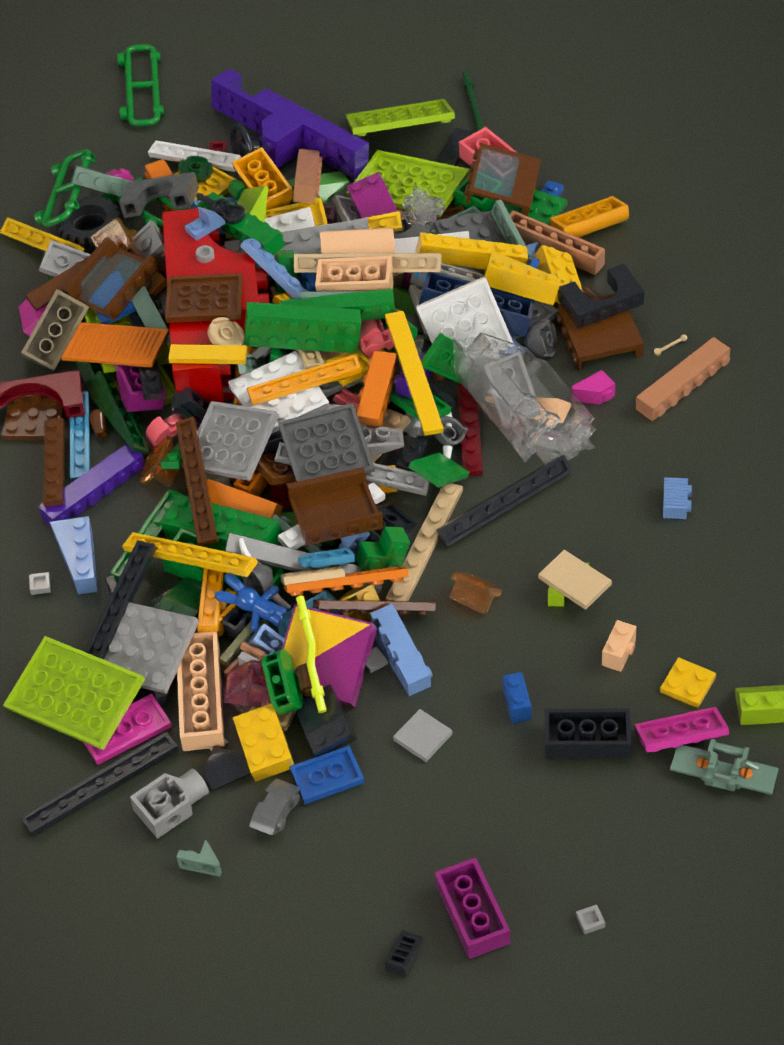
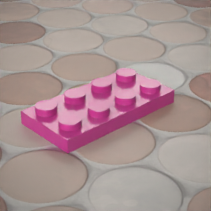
M150 694L130 704L104 751L85 742L83 743L96 764L99 765L170 729L172 725L153 694Z
M716 707L634 724L635 732L646 753L729 735V728Z

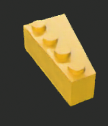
M493 250L491 251L484 275L489 287L549 305H554L561 278L554 274H548Z

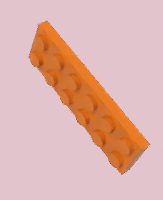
M398 566L346 573L345 577L284 585V590L290 593L291 596L302 595L303 591L310 590L311 593L323 592V588L328 587L331 590L344 589L343 585H350L352 588L362 587L365 582L378 585L383 584L384 580L387 579L392 582L404 581V577H409L408 568Z

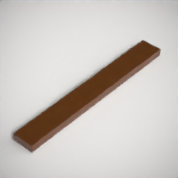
M194 416L176 422L197 543L198 546L205 547L219 541L197 424Z

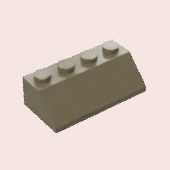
M56 289L24 346L21 355L38 365L54 371L89 306Z

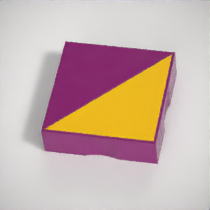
M296 604L294 605L282 649H285L291 656L295 671L299 665L307 664V640L303 624L299 621V609ZM307 607L312 619L310 622L316 642L315 667L320 686L324 688L331 684L340 704L356 707L363 682L364 667L370 656L378 628L370 622Z

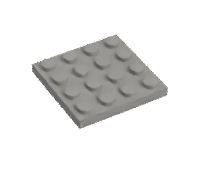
M211 401L198 429L205 472L207 474L250 481L279 417L277 411Z
M129 602L104 660L142 675L145 681L141 688L167 694L199 620L196 617Z

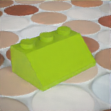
M784 685L735 688L740 725L784 723Z

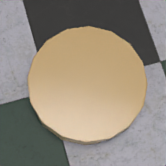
M219 317L211 322L207 334L213 345L241 346L244 341L243 329L235 321L233 323L229 321V318Z

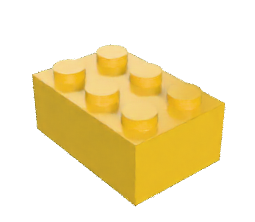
M542 245L530 259L531 261L535 257L540 260L537 266L539 270L561 278L560 286L575 281L583 292L572 256L569 253ZM557 293L555 302L561 304V303L558 301V293Z
M272 703L233 717L250 772L255 782L290 770V766H293L294 762L277 712Z

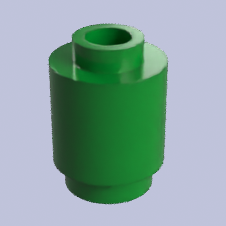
M233 180L230 182L228 189L229 193L238 201L244 189H248V187L241 180Z

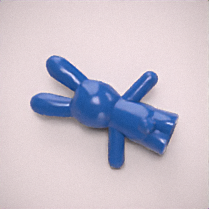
M227 573L225 575L226 583L235 589L238 594L218 591L215 593V598L218 601L236 604L244 611H252L251 630L254 632L259 628L260 617L275 627L280 625L287 608L270 601L279 592L277 586L271 587L262 596H259L254 589L245 587L234 574Z

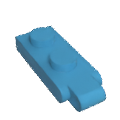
M342 548L308 553L300 556L298 562L304 568L317 567L324 569L328 568L329 565L344 566L349 562H355V557L350 549Z

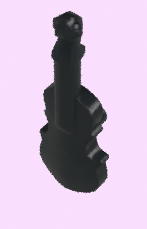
M202 193L196 195L198 201L200 200L205 205L210 206L212 211H215L219 216H223L222 218L229 224L241 222L246 215L245 208L238 205V203L231 205L224 198L214 201Z

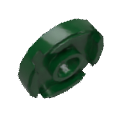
M188 156L187 159H182L179 162L178 172L179 174L194 172L197 182H203L212 176L213 165L205 157Z

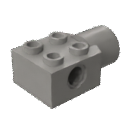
M192 768L178 778L164 773L130 796L133 811L158 839L192 816L191 805L207 795L209 790L200 774Z

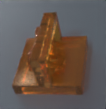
M116 218L90 237L96 248L107 236L112 238L119 249L125 250L130 243L135 246L132 238L137 234V231L135 229L128 230L124 227L121 219Z
M167 435L149 452L139 479L140 482L146 484L154 478L168 487L172 485L177 469H162L161 461L172 450V437Z
M454 571L451 579L455 580L456 583L449 598L482 614H487L494 596L500 597L503 589L472 574Z

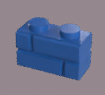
M519 672L502 676V689L511 723L531 720L532 706L523 673Z

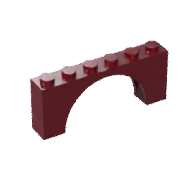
M79 370L0 383V410L17 398L39 395L49 397L58 402L65 410L67 418L85 416L83 387Z

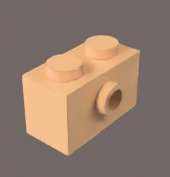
M619 620L616 621L602 651V666L622 671L628 656L632 655L634 651L636 626Z

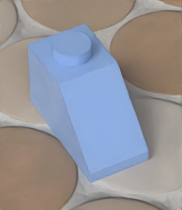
M262 624L247 644L270 654L282 649L285 638L266 624Z

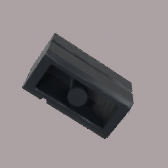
M188 386L181 390V392L179 391L172 395L171 408L175 414H180L183 419L194 416L198 428L210 404Z

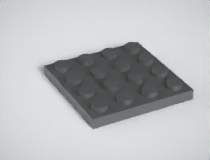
M491 211L435 220L432 225L436 234L469 231L470 239L507 244ZM471 268L484 275V270Z
M353 403L278 422L296 482L364 467L365 474L375 472V467Z

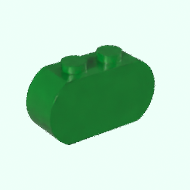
M281 649L264 655L262 657V666L271 703L279 715H284L301 709L303 699L299 692L294 663L289 653L285 649Z

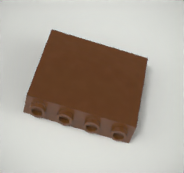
M610 294L592 299L606 300L613 297L615 294ZM558 306V314H555L557 325H561L562 337L566 338L567 349L572 352V362L577 364L579 370H582V362L624 352L633 351L636 358L643 356L644 343L629 310L578 329L563 306Z
M364 467L287 484L288 499L305 546L383 528L382 512H378L366 482Z

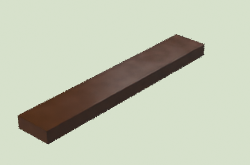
M89 257L28 293L25 298L35 311L49 304L56 289L63 292L62 288Z

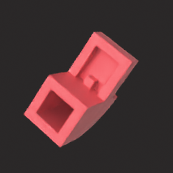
M174 414L164 420L159 416L148 426L146 430L147 444L156 456L173 448L171 437L178 434L176 422L183 420L179 414Z

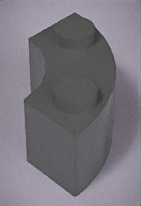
M275 779L265 790L268 794L263 803L258 802L249 827L270 835L282 831L286 824L287 815L299 802L300 795L298 792L300 787L280 779Z

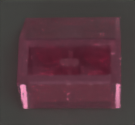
M250 660L228 672L225 703L252 707L266 706L269 691L262 661Z

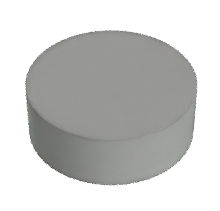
M203 245L196 250V258L201 263L211 262L215 257L214 249L211 246Z

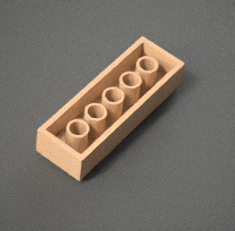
M217 632L194 633L177 670L180 740L183 751L210 749L214 746L225 747L221 666L219 661L220 647Z

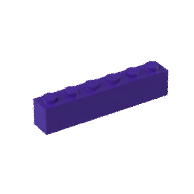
M128 444L124 445L64 488V505L44 507V504L38 506L42 520L51 527L50 522L73 519L81 515L83 511L96 504L104 496L110 494L115 488L145 468L143 455L132 450Z

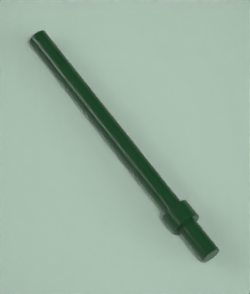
M464 71L462 73L464 79L463 86L467 91L477 131L484 127L473 91L474 84L470 79L469 73Z

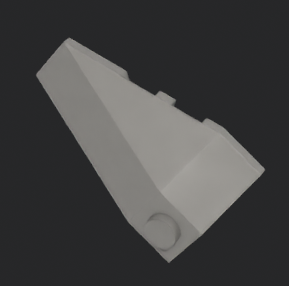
M360 424L371 457L404 447L402 430L381 426L371 428L367 427V424Z

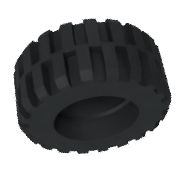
M85 196L82 199L77 198L79 209L73 211L65 221L56 224L59 238L80 245L84 248L83 252L92 254L106 236L112 238L118 248L122 245L125 238V227L120 208L114 202L108 201L104 197ZM62 208L58 216L61 215L66 210V208ZM91 226H100L93 230H83Z

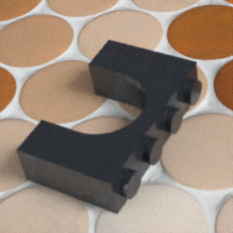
M624 263L609 268L607 271V283L615 292V295L609 299L594 300L588 298L575 281L559 287L558 301L578 329L644 305L645 291Z

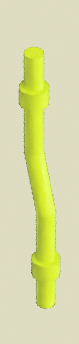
M304 596L296 597L299 609L298 617L299 621L303 624L307 640L306 665L312 685L310 690L312 697L315 698L318 713H324L327 711L323 698L325 694L323 686H320L315 667L316 642L310 622L312 618L310 611L307 610Z

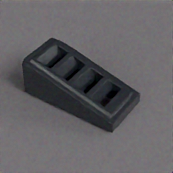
M402 930L385 961V970L407 977L423 937ZM404 938L413 940L415 943L404 941ZM401 945L410 947L411 950L402 948ZM398 952L408 954V956L400 955ZM397 958L403 960L404 963L395 961V959Z

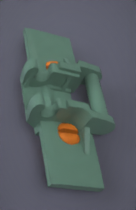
M711 739L708 751L684 745L676 747L670 771L702 778V781H705V785L730 791H735V788L740 789L741 787L772 795L779 768L748 761L750 749L748 747L743 749L718 743L716 740ZM713 751L732 754L742 758H735L734 763L729 764L719 761L718 754Z

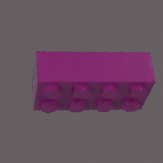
M476 858L434 872L436 888L468 959L510 944V929Z

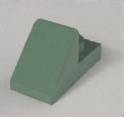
M205 840L200 854L192 850H179L177 854L179 868L221 877L220 863L207 840Z

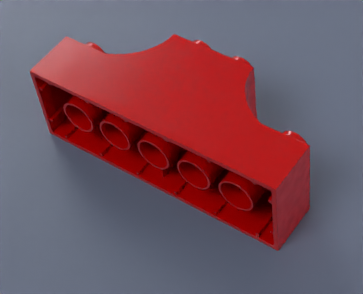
M198 208L162 212L167 282L168 277L242 273V318L229 321L238 323L244 332L247 302L270 303L269 293L259 294V290L268 289L266 271L262 267L256 268L255 260L248 253L229 251L216 244L220 243L219 228L197 241L186 232L185 226L199 218ZM203 245L211 246L214 249V259L208 263L199 262L196 258L197 248ZM212 321L169 323L171 344L213 345L207 334L208 327ZM172 363L176 392H181V390L189 386L209 404L211 401L226 403V401L234 400V393L230 389L228 381L233 380L230 376L235 372V364Z

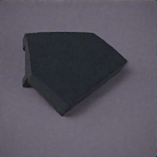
M215 746L203 770L211 791L251 774L242 754Z

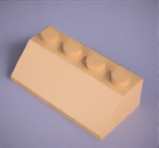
M393 228L320 232L321 254H395Z
M392 256L318 259L315 282L316 292L393 289Z

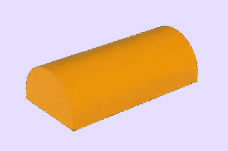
M262 147L231 162L233 168L248 188L268 186L266 210L290 204L293 199V189Z
M611 196L549 219L552 227L579 238L627 221L629 218V208L627 204Z

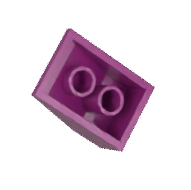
M379 172L347 186L350 198L360 218L397 212L396 206Z
M115 365L121 400L127 412L163 409L166 391L162 382V400H143L138 366Z

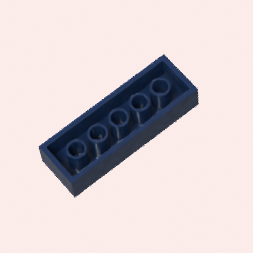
M427 272L419 304L466 285L470 281L438 272ZM490 287L509 333L515 336L526 337L535 300Z

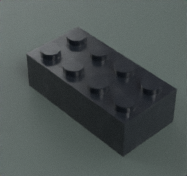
M630 708L545 709V759L631 758Z

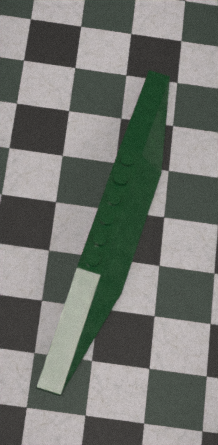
M47 274L48 281L54 278ZM75 361L84 384L90 393V397L132 450L148 454L146 438L141 434L143 427L138 422L140 415L136 411H126L121 400L116 371L104 373L100 363Z

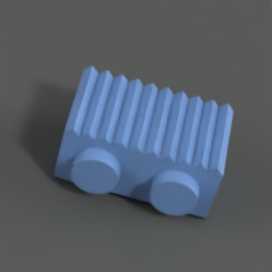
M664 477V519H687V512H691V500H688V497H691L692 485H688V478Z

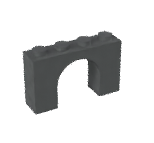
M194 172L128 182L119 204L124 218L140 216L148 202L161 196L170 195L174 210L191 208L199 185Z

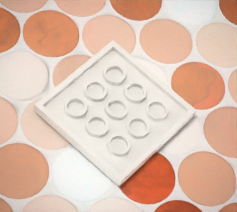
M485 276L416 306L432 344L441 332L485 352L488 356L514 345Z
M296 351L263 365L251 373L228 381L230 389L241 406L277 411L279 417L272 433L280 430L278 426L280 421L319 412L330 407L329 401L319 386L252 406L247 387L305 370L301 358Z

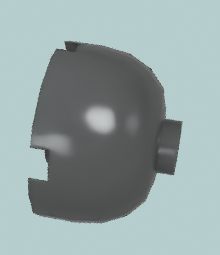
M550 320L533 323L528 328L526 337H524L525 346L537 357H552L556 352L557 348L553 349L554 343L557 342V334L553 323H549Z

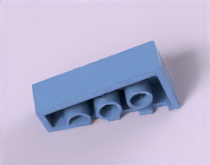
M89 516L50 522L53 536L78 595L98 592L93 532Z
M393 604L371 612V623L378 628L374 640L388 660L407 694L411 696L431 687L432 672L429 666L424 664L421 653L417 651Z

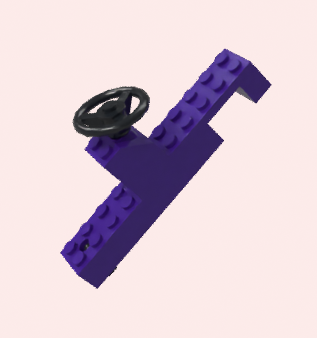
M230 68L211 79L212 108L239 122L233 123L230 128V143L233 154L243 157L262 147L276 167L280 168L298 156L299 149L318 150L319 156L322 157V163L340 171L353 180L357 179L368 164L369 143L267 88L252 97L242 91V75ZM243 125L247 126L248 128L256 131L261 135L259 137H253L247 132L246 128ZM237 130L240 131L241 139L238 141L236 139Z

